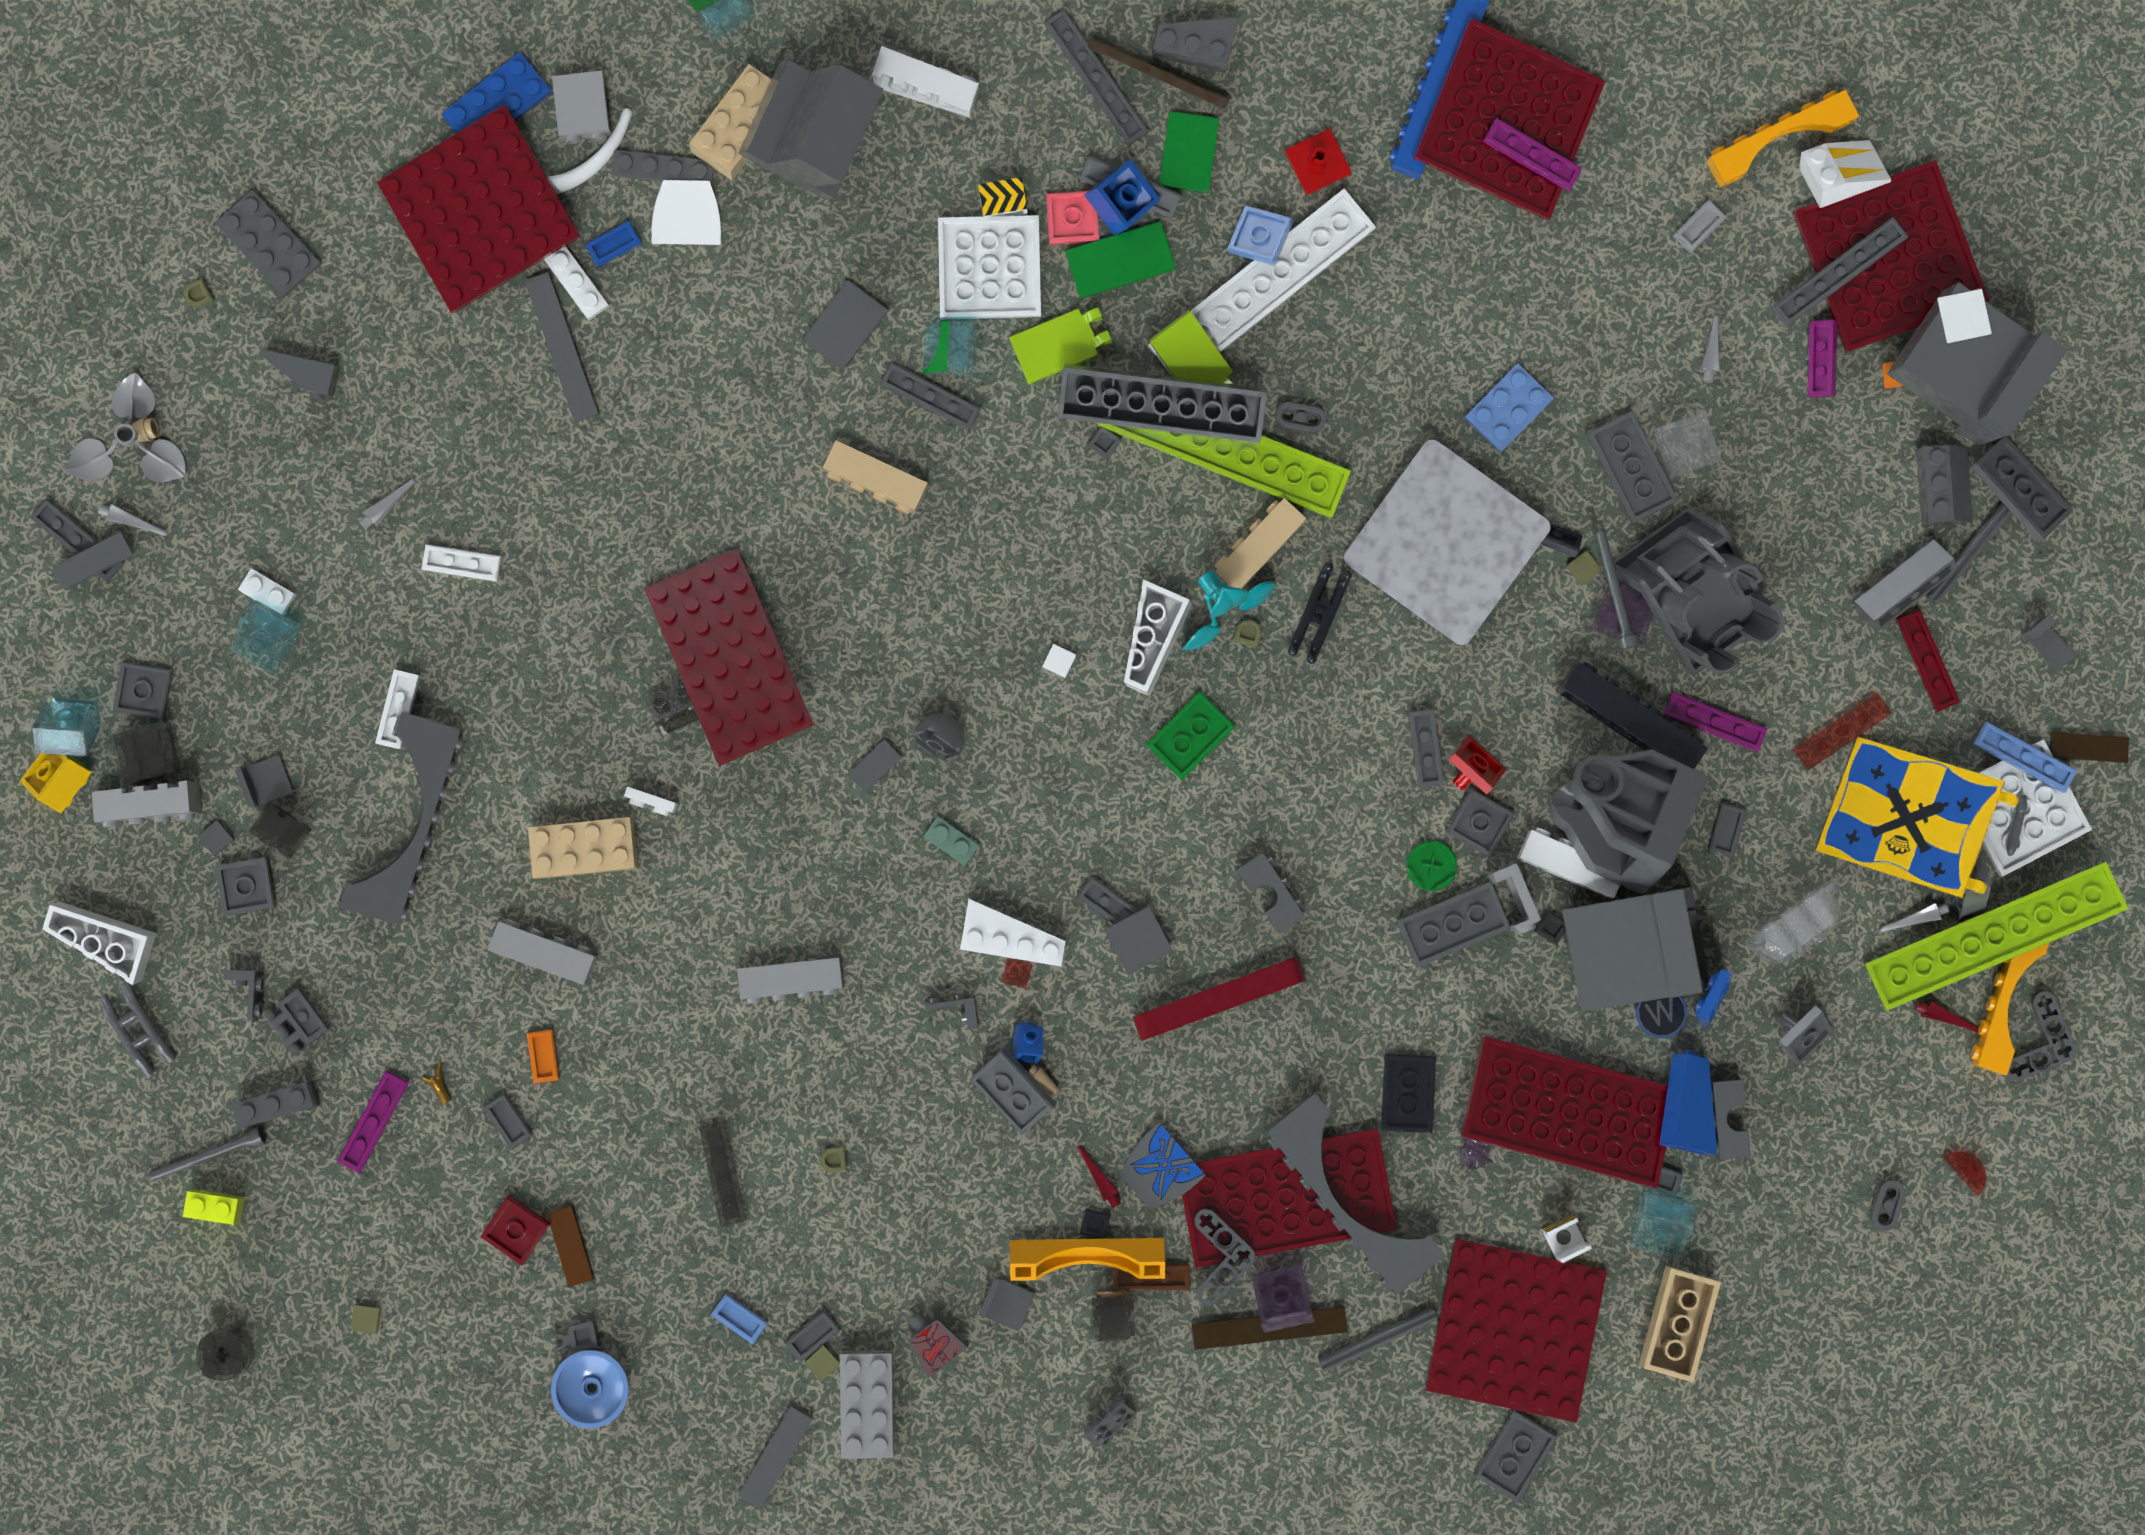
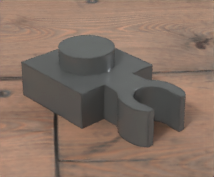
M594 1320L568 1326L569 1334L560 1332L551 1336V1339L559 1337L563 1341L561 1346L554 1347L555 1351L562 1350L567 1345L572 1346L573 1352L599 1346Z

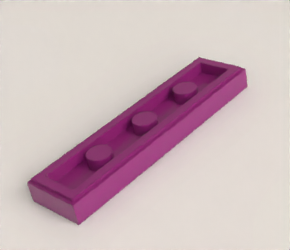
M1498 118L1493 120L1483 139V142L1567 191L1572 189L1582 167Z
M1671 692L1662 715L1757 753L1768 729L1676 692Z
M388 1070L385 1071L337 1162L358 1173L362 1172L410 1082Z

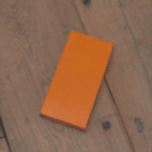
M553 1029L527 1033L533 1084L560 1080Z

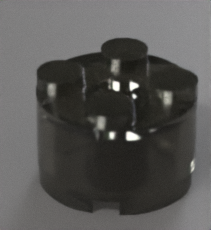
M268 802L251 826L249 832L258 837L264 844L269 847H275L281 854L291 859L312 829L302 821L299 822L292 814L281 807Z
M1125 1288L1093 1290V1294L1097 1297L1092 1298L1093 1328H1099V1334H1094L1096 1341L1129 1340L1130 1336H1135L1134 1321L1130 1320V1311L1134 1310L1133 1295H1129V1291H1126Z
M235 1326L221 1327L209 1332L200 1340L196 1352L197 1363L205 1377L216 1381L231 1380L243 1374L250 1367L255 1357V1346L252 1338L240 1328ZM222 1351H229L230 1356L226 1357L222 1355Z

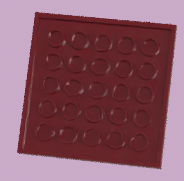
M1471 18L1468 20L1413 159L1544 220H1549L1562 187L1483 142V139L1493 120L1498 118L1573 162L1605 81Z
M505 104L377 182L451 313L459 311L581 237Z
M1936 160L1890 176L1891 182L1825 207L1820 208L1818 203L1793 212L1815 274L1892 217L1908 235L1907 239L1825 299L1832 319L1837 321V332L1845 353L1918 328L1941 292L1957 283L1962 284L1970 291L1982 289L1984 300L1986 302L1990 301Z
M1455 1238L1425 1391L1577 1423L1607 1270L1570 1262L1561 1263L1556 1259Z

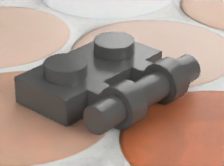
M296 989L277 1004L283 1012L279 1016L273 1009L264 1014L269 1020L268 1025L270 1028L277 1031L283 1040L282 1044L286 1049L289 1048L294 1056L303 1050L297 1043L298 1040L302 1038L307 1045H310L330 1030L301 989ZM289 1020L296 1029L293 1034L284 1025L285 1021Z

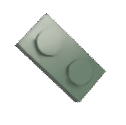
M940 817L935 819L923 836L964 866H966L979 847L977 843Z

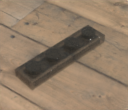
M725 1121L699 1126L720 1226L747 1221Z

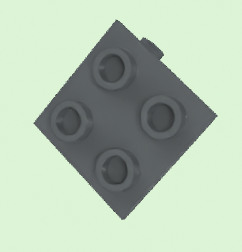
M1124 1398L1116 1399L1108 1406V1409L1111 1411L1110 1413L1106 1409L1104 1410L1107 1415L1105 1418L1099 1414L1100 1422L1095 1418L1087 1424V1429L1084 1430V1438L1097 1447L1103 1446L1113 1439V1433L1119 1428L1127 1427L1133 1421L1132 1417L1137 1413L1129 1407Z

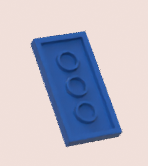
M519 52L441 115L456 133L504 104L510 110L515 121H517L550 95L552 91Z
M1721 969L1719 974L1714 972L1708 983V996L1702 995L1696 1006L1698 1024L1707 1029L1731 985V973Z

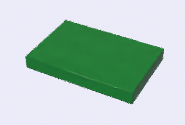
M1169 111L1160 185L1170 189L1209 194L1219 118Z
M1199 691L1146 746L1182 781L1235 726Z

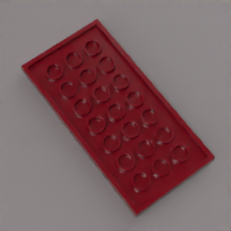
M738 549L644 588L719 766L814 726Z
M1484 1036L1481 1041L1461 1137L1657 1189L1666 1146L1659 1144L1668 1086Z
M1378 1128L1322 1138L1321 1159L1327 1185L1339 1206L1356 1222L1379 1233L1397 1230ZM1273 1148L1194 1162L1205 1174V1177L1182 1195L1195 1268L1219 1264L1226 1257L1195 1225L1194 1218L1196 1213L1205 1208L1214 1211L1253 1249L1255 1257L1347 1240L1350 1235L1345 1229L1339 1231L1330 1220L1334 1217L1330 1210L1326 1209L1323 1211L1314 1199L1318 1195L1312 1188L1309 1191L1305 1189L1298 1180L1302 1175L1296 1168L1292 1171L1282 1160L1285 1154L1280 1148L1276 1151ZM1202 1214L1199 1217L1201 1219L1200 1226L1208 1225L1212 1229L1208 1233L1211 1237L1215 1230L1222 1226L1220 1222L1215 1226L1210 1220L1212 1218L1210 1214L1208 1216ZM1222 1231L1218 1234L1217 1241L1219 1244L1226 1246L1231 1243L1232 1235L1228 1231ZM1239 1250L1237 1252L1239 1256L1237 1260L1249 1258L1248 1250L1245 1252Z

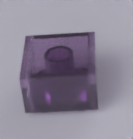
M1619 582L1631 630H1634L1635 635L1639 636L1641 644L1635 648H1639L1643 644L1654 614L1641 592ZM1608 584L1590 630L1618 641L1621 629Z
M1302 1265L1251 1276L1264 1333L1315 1322Z

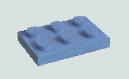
M1517 363L1464 419L1501 453L1554 398Z

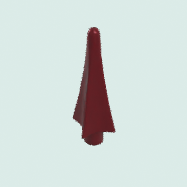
M1918 1000L1915 1003L1914 1010L1922 1012L1920 1017L1956 1025L1978 1033L1979 1027L1957 1017L1933 1001L1929 1002L1926 1000V1003Z
M1078 1146L1077 1149L1097 1185L1103 1202L1108 1200L1112 1208L1118 1206L1121 1203L1116 1195L1119 1191L1100 1171L1083 1146Z

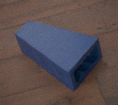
M1684 1050L1683 1054H1673L1659 1145L1700 1155H1716L1717 1145L1709 1059L1699 1057V1052Z

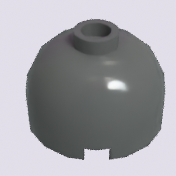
M947 712L944 714L933 713L927 715L919 722L912 736H917L915 742L924 751L936 756V750L946 755L944 760L948 761L955 760L964 745V730L962 726L957 722L958 719L953 714Z

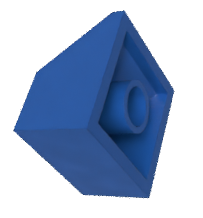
M1131 159L1084 194L1114 235L1128 229L1161 200Z

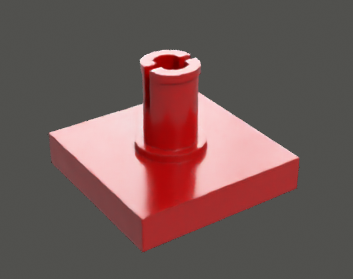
M1327 129L1284 151L1306 196L1352 174L1331 129Z
M1470 735L1449 759L1461 771L1453 779V783L1458 789L1464 790L1473 782L1486 795L1493 789L1507 770Z

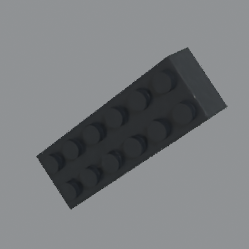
M1579 662L1574 665L1556 690L1558 694L1643 751L1654 750L1695 769L1708 750L1703 745L1705 741L1693 733L1688 735L1682 731L1683 726L1672 719L1667 721L1660 716L1662 714L1660 710L1652 705L1646 707L1639 702L1640 697L1631 691L1625 693L1618 688L1619 684L1608 676L1604 679L1596 673L1598 670L1587 662H1584V664Z

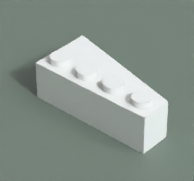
M1143 580L1141 598L1138 605L1124 683L1127 687L1150 696L1192 604L1189 599L1146 580Z
M968 900L961 950L1062 966L1066 941L973 900Z

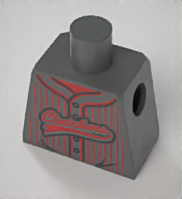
M920 1312L908 1321L917 1333L909 1340V1343L928 1378L968 1348L967 1343L939 1317L929 1324Z

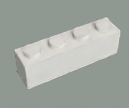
M1537 828L1536 831H1528L1517 859L1608 899L1615 898L1620 885L1587 870L1570 841L1563 838L1556 841L1550 838L1551 833Z

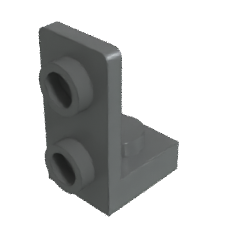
M224 969V980H232L231 985L247 986V981H249L247 1022H258V1017H261L263 1012V1003L259 1002V993L264 989V977L260 976L261 971Z
M969 993L953 995L954 1001L944 1002L943 997L928 999L929 1004L923 1005L924 1010L965 1004V1009L960 1010L962 1025H967L968 1030L979 1028L975 998H969Z

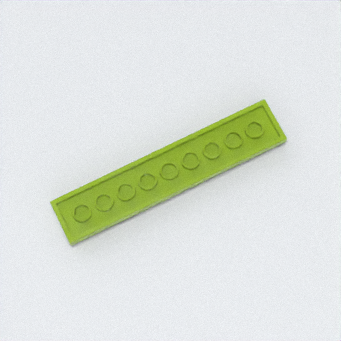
M1097 423V426L1108 429L1111 432L1280 499L1285 498L1290 503L1330 519L1334 515L1351 472L1348 469L1262 435L1261 442L1256 443Z
M2104 862L1865 964V967L1885 1010L1888 1011L2126 911L2129 908L2107 862Z

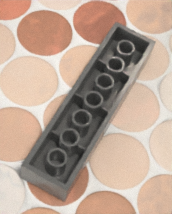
M1064 364L1057 418L1260 443L1267 389Z

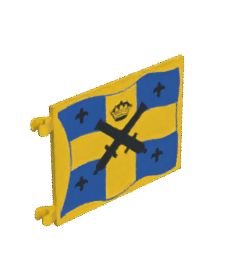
M1857 737L1816 851L1963 898L1966 889L1984 894L1987 885L1980 880L1970 878L1997 803L2001 802L2016 807L2019 798L2013 793L2002 791L2005 784L2003 780Z

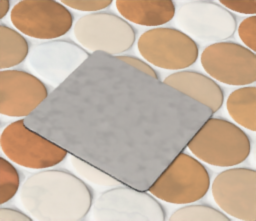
M1429 440L1421 447L1346 551L1344 560L1349 567L1456 644L1464 645L1471 640L1550 531V523L1545 517L1436 440Z

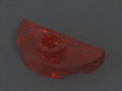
M1963 1151L1949 1152L1944 1155L1942 1159L1976 1196H1979L1985 1187L1987 1179L1986 1171L1981 1161L1973 1154Z

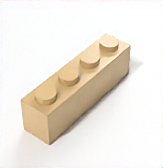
M835 441L823 466L824 471L827 472L826 477L839 483L843 479L849 482V487L857 492L863 493L864 490L873 493V499L884 504L888 500L896 504L895 509L905 514H909L910 511L917 512L929 487L927 482L839 441Z
M1285 498L1280 503L1275 500L1266 510L1269 515L1263 521L1258 518L1249 528L1252 533L1246 539L1241 537L1232 546L1234 552L1228 558L1224 555L1215 564L1214 567L1217 568L1216 573L1223 583H1227L1229 587L1243 588L1305 522L1306 518Z

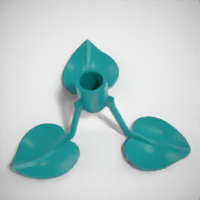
M1215 570L1205 573L1198 580V583L1206 593L1204 598L1207 601L1212 621L1210 625H1206L1198 630L1181 650L1199 649L1212 642L1221 631V627L1217 625L1216 617L1228 613L1237 606L1243 611L1259 606L1270 596L1277 584L1276 581L1263 582L1248 592L1246 589L1229 587L1227 583L1222 582ZM1211 599L1217 601L1214 606L1212 605Z

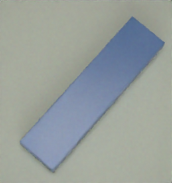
M1984 722L1973 743L1976 747L2061 793H2066L2077 772L2074 768L1989 722Z

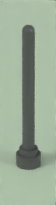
M1598 529L1596 531V538L1621 629L1620 639L1618 640L1620 649L1633 648L1641 645L1639 636L1635 635L1634 630H1631L1606 532L1603 529Z
M260 1125L249 1128L243 1137L148 1173L147 1178L153 1182L245 1146L257 1148L265 1145L266 1138Z

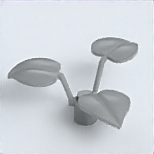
M132 373L119 384L112 397L114 413L118 417H129L125 424H121L115 429V439L109 450L106 451L105 445L97 439L82 440L73 449L65 470L74 477L83 480L103 479L113 470L114 464L108 455L113 453L118 444L124 447L137 445L147 454L142 458L141 467L143 473L149 479L156 482H168L183 478L186 474V464L178 447L170 441L158 439L154 441L151 449H148L138 441V434L131 426L134 417L139 419L148 417L153 412L156 402L150 387L137 373Z

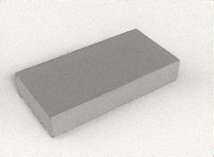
M1708 200L1673 237L1691 254L1727 216Z

